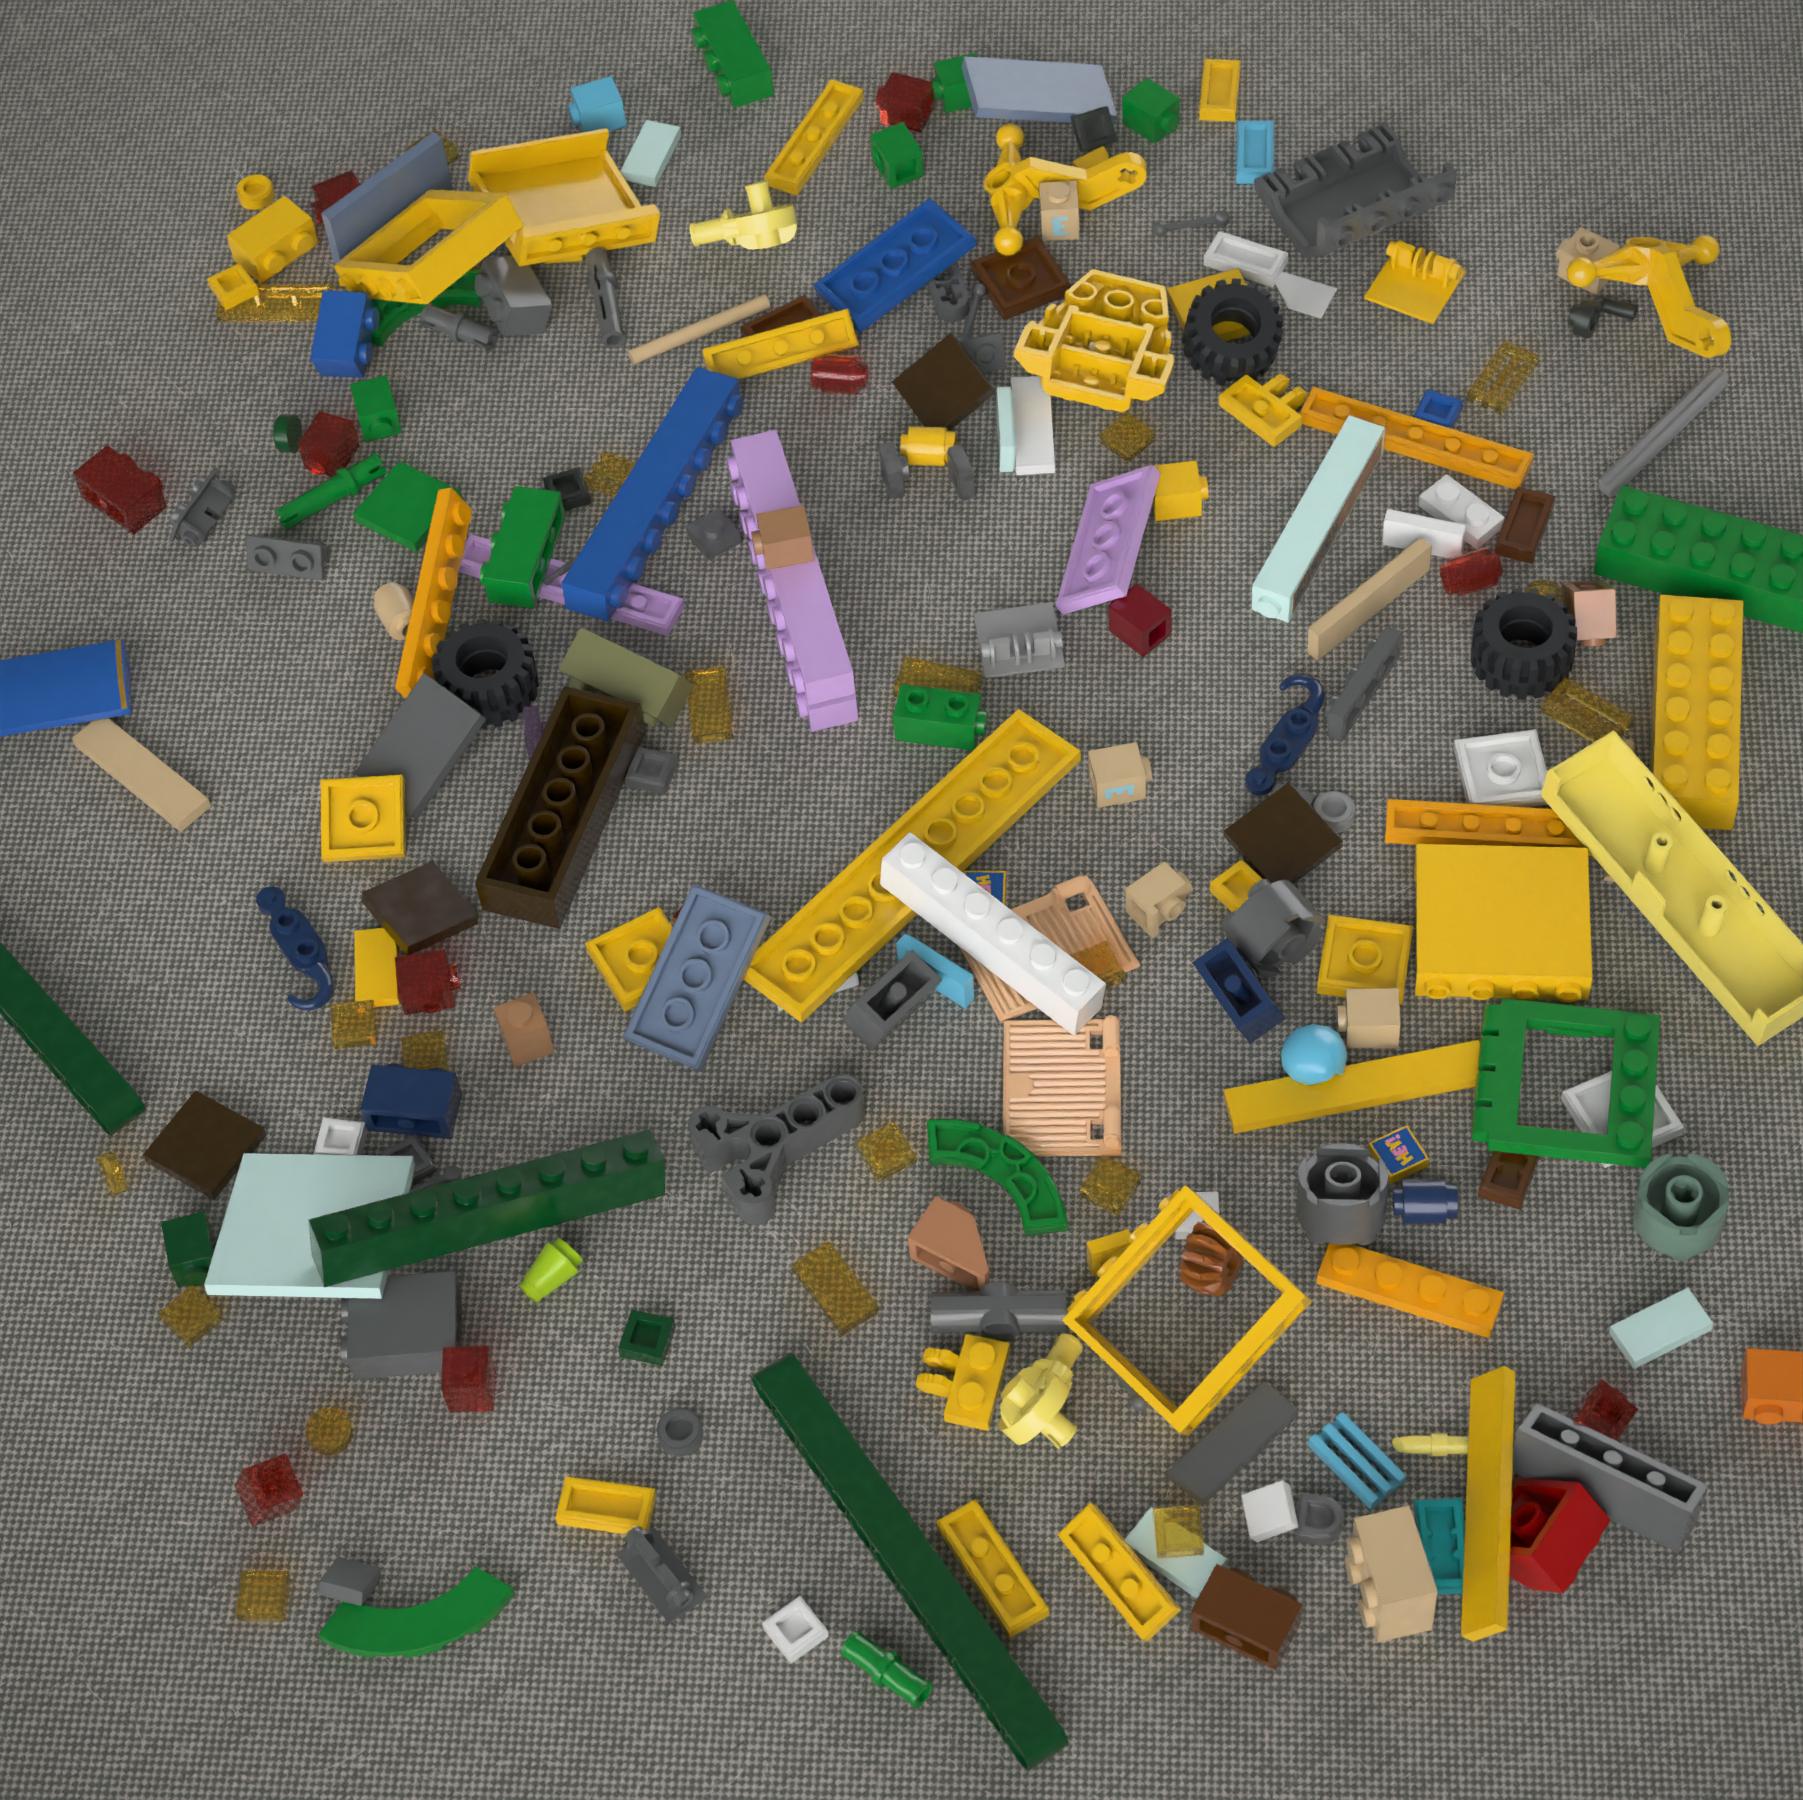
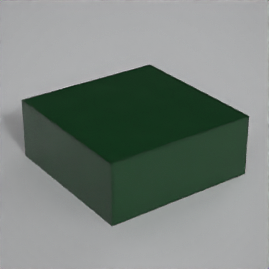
M631 1309L618 1347L620 1357L663 1366L676 1329L675 1320Z

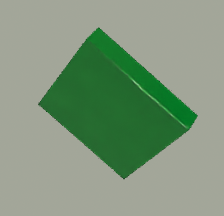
M399 461L353 512L355 522L418 552L428 539L438 490L451 488V486ZM453 488L455 492L463 499L461 491Z

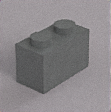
M513 256L484 258L480 272L475 277V291L482 298L489 311L490 319L496 323L502 336L544 334L552 303L531 266L519 267Z
M911 950L854 1002L842 1021L873 1051L930 998L942 979Z

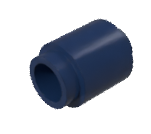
M1402 1179L1401 1188H1394L1392 1192L1393 1215H1401L1403 1224H1446L1447 1219H1457L1456 1183H1446L1445 1179Z

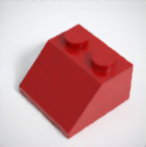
M1515 1477L1512 1482L1509 1577L1531 1590L1565 1593L1566 1589L1575 1581L1577 1572L1591 1550L1598 1545L1600 1536L1611 1521L1580 1483Z

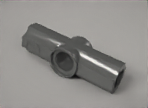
M994 1282L982 1286L979 1291L931 1292V1333H979L984 1338L1006 1341L1018 1336L1019 1332H1067V1325L1062 1321L1067 1315V1290L1019 1291L1012 1284Z

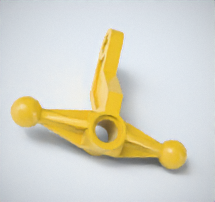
M1013 123L1002 125L996 133V142L1002 151L997 166L987 174L983 184L984 189L991 196V206L1000 226V229L994 236L995 248L1005 256L1015 255L1021 250L1023 237L1017 229V225L1022 211L1031 204L1034 198L1040 199L1039 183L1076 180L1078 206L1080 209L1091 211L1142 186L1146 181L1147 175L1144 158L1133 152H1124L1089 169H1081L1034 157H1029L1022 161L1018 151L1024 142L1022 128ZM1126 168L1129 172H1121V170Z
M1701 235L1695 238L1691 245L1652 237H1633L1626 240V245L1594 262L1588 257H1577L1569 263L1566 270L1567 279L1575 287L1589 286L1594 282L1595 278L1622 281L1635 285H1647L1669 342L1705 358L1722 356L1730 349L1731 333L1729 326L1722 318L1695 306L1681 266L1693 260L1699 265H1709L1717 259L1720 253L1719 243L1712 236Z

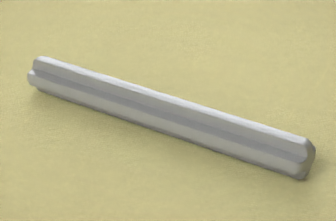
M1719 367L1711 368L1599 478V491L1605 493L1608 497H1613L1620 491L1622 485L1626 486L1727 386V380L1729 379L1727 372L1722 371Z

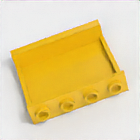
M607 128L471 151L468 182L474 192L506 193L524 223L521 229L505 241L519 267L586 255L594 248H604L608 251L656 242L660 212L655 204L641 206L606 150L609 136Z
M1416 844L1414 881H1416L1415 996H1427L1432 999L1471 997L1475 1000H1487L1490 998H1514L1525 1001L1554 999L1566 1003L1589 1000L1592 983L1588 848Z

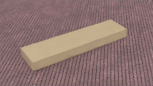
M1423 538L1416 540L1309 626L1307 653L1318 661L1430 570L1432 545Z
M109 718L93 720L72 737L75 747L180 832L211 807L210 801L205 795Z

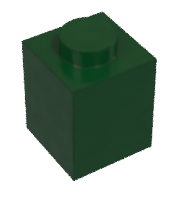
M205 1211L162 1221L161 1225L168 1266L178 1288L183 1286L195 1287L205 1284L216 1247L214 1232Z

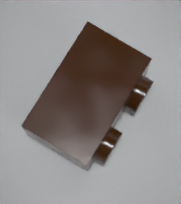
M1216 1564L1191 1610V1630L1271 1669L1277 1670L1301 1624L1303 1604L1297 1602V1599L1284 1589L1277 1587L1269 1589L1254 1582L1251 1575L1239 1568L1230 1567L1227 1569Z

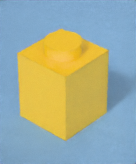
M1197 461L1153 465L1160 472L1152 502L1155 521L1202 516V500L1209 499L1207 477L1199 476Z

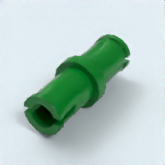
M859 1630L858 1632L854 1631L843 1644L841 1656L845 1659L847 1658L871 1675L872 1683L879 1688L888 1687L909 1702L915 1709L916 1707L920 1708L929 1698L933 1690V1683L902 1663V1656L895 1651H885L864 1636Z

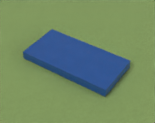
M928 198L813 284L816 293L836 312L848 309L853 327L861 333L976 247L977 243L975 237L931 198Z

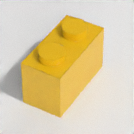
M286 196L281 197L227 235L234 261L237 264L241 263L244 269L260 283L277 274L284 267L319 244L312 218Z

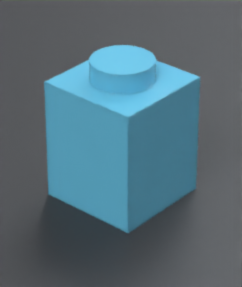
M612 76L570 88L572 104L567 105V109L573 126L579 125L582 132L606 128L608 131H612L626 126L622 98Z

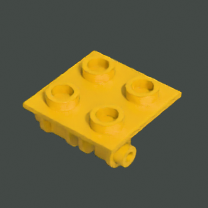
M1400 239L1398 242L1391 241L1386 251V255L1390 257L1365 294L1364 299L1434 324L1466 274V270H1463L1462 266L1457 264V260L1454 258L1448 259L1436 255L1434 251H1430L1425 256L1426 250L1423 247H1420L1416 252V247L1405 243L1404 240Z

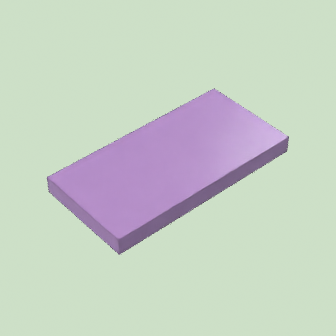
M1153 465L1090 485L1055 605L1063 615L1127 595L1160 477V472Z

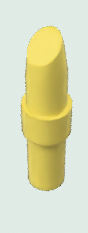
M1431 1433L1430 1435H1411L1392 1439L1393 1447L1400 1453L1431 1454V1456L1446 1457L1448 1454H1468V1436H1448L1447 1433Z

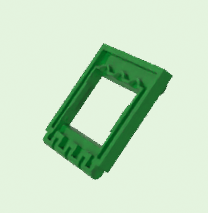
M1502 998L1501 1005L1488 1004L1484 1006L1481 1035L1483 1037L1480 1039L1479 1073H1477L1474 1106L1476 1108L1473 1110L1471 1138L1477 1142L1488 1143L1487 1150L1646 1168L1651 1161L1660 1015ZM1526 1029L1547 1031V1034L1591 1038V1036L1614 1038L1607 1135L1517 1125Z

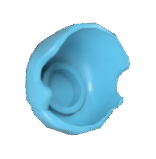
M1316 1024L1299 1027L1286 1038L1281 1051L1284 1072L1294 1081L1307 1085L1326 1082L1335 1074L1342 1075L1345 1071L1346 1060L1348 1059L1346 1046L1341 1036L1328 1026Z

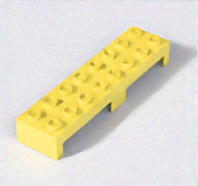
M1614 730L1547 771L1541 797L1585 848H1588L1591 855L1757 1046L1803 1017V943ZM1647 778L1653 783L1654 789L1649 785ZM1661 794L1666 798L1667 803L1663 800ZM1674 808L1679 812L1681 819L1675 814ZM1729 870L1734 874L1737 882L1731 878ZM1743 887L1748 891L1750 897L1745 893ZM1756 902L1762 906L1764 913L1760 911Z

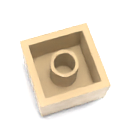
M1410 1506L1354 1518L1352 1537H1347L1346 1539L1349 1556L1345 1557V1566L1351 1585L1359 1584L1363 1599L1358 1600V1606L1364 1627L1373 1628L1377 1643L1432 1630L1438 1591Z

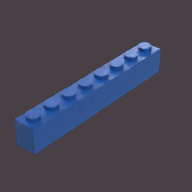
M699 367L695 368L561 582L566 609L609 622L616 609L623 607L633 581L639 580L642 576L647 558L651 552L655 553L658 550L662 534L668 525H672L675 522L680 504L684 498H689L692 494L695 480L699 473L708 468L711 454L717 444L721 445L725 440L727 428L732 419L739 417L743 408V397L740 396L738 378Z

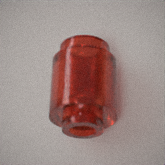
M824 354L822 358L813 359L811 369L812 388L821 389L822 393L859 395L861 387H867L869 369L868 364H862L861 356Z
M1486 547L1450 557L1447 563L1441 564L1439 567L1441 581L1448 595L1457 594L1459 597L1498 585V577L1503 575L1498 555L1496 553L1491 554Z

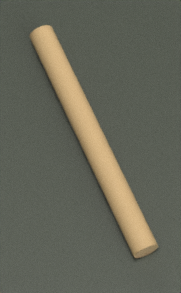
M765 294L631 349L628 351L629 358L632 364L635 365L770 309V302Z

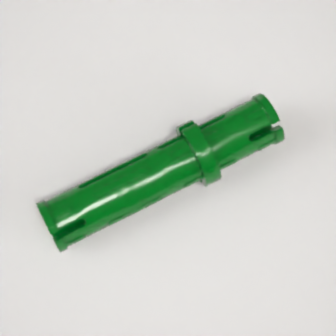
M373 452L367 458L347 469L345 467L336 470V475L281 507L275 508V515L277 517L280 516V519H278L280 524L288 531L291 527L345 496L353 497L359 494V488L380 476L386 475V468L380 466L383 462Z

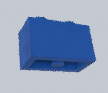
M323 290L310 360L321 376L364 378L366 365L371 364L373 358L372 333L379 326V310L374 306L367 293Z

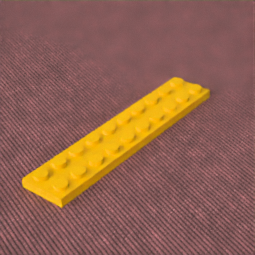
M1018 709L756 950L743 980L802 1023L917 915L916 912L880 885L882 858L911 832L963 872L1081 761V751Z

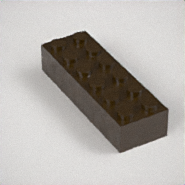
M567 686L563 687L475 881L482 910L557 929L561 928L624 784L635 752L645 736L646 730L640 703Z

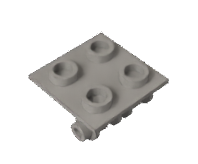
M1053 602L973 613L985 679L1065 668L1062 652L1061 631H1058Z

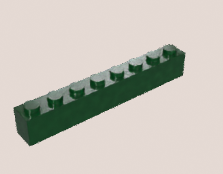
M648 1129L308 1219L312 1258L324 1287L661 1197L665 1195V1158L651 1130Z

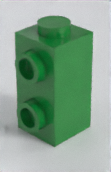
M901 684L893 713L895 740L973 751L976 748L979 735H986L989 714L988 711H982L981 694Z

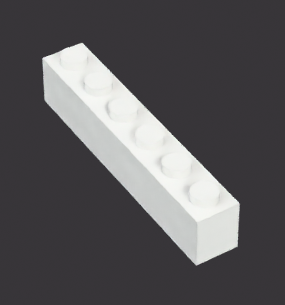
M911 832L882 858L880 885L1073 1036L1102 1008L1105 982Z

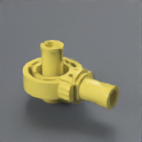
M768 181L745 185L751 212L732 216L731 210L725 209L723 214H721V218L691 223L689 227L691 240L695 247L726 240L731 246L742 245L747 249H763L791 241L797 232L794 205L787 204L773 207Z
M1064 1333L1057 1336L1046 1359L1036 1360L1030 1367L1020 1370L1003 1389L1000 1395L1002 1402L1000 1405L1001 1418L998 1427L1016 1445L1025 1444L1041 1432L1059 1449L1061 1446L1066 1445L1076 1433L1077 1426L1059 1412L1072 1387L1071 1379L1073 1372L1071 1368L1083 1350L1081 1342L1076 1337Z

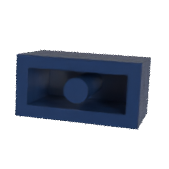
M1228 938L1192 962L1237 1029L1250 1044L1285 1020V1017Z
M388 1064L387 1066L371 1065L360 1110L368 1131L403 1135L416 1134L423 1137L452 1139L462 1092L456 1073L442 1068L422 1070L407 1068L400 1064Z

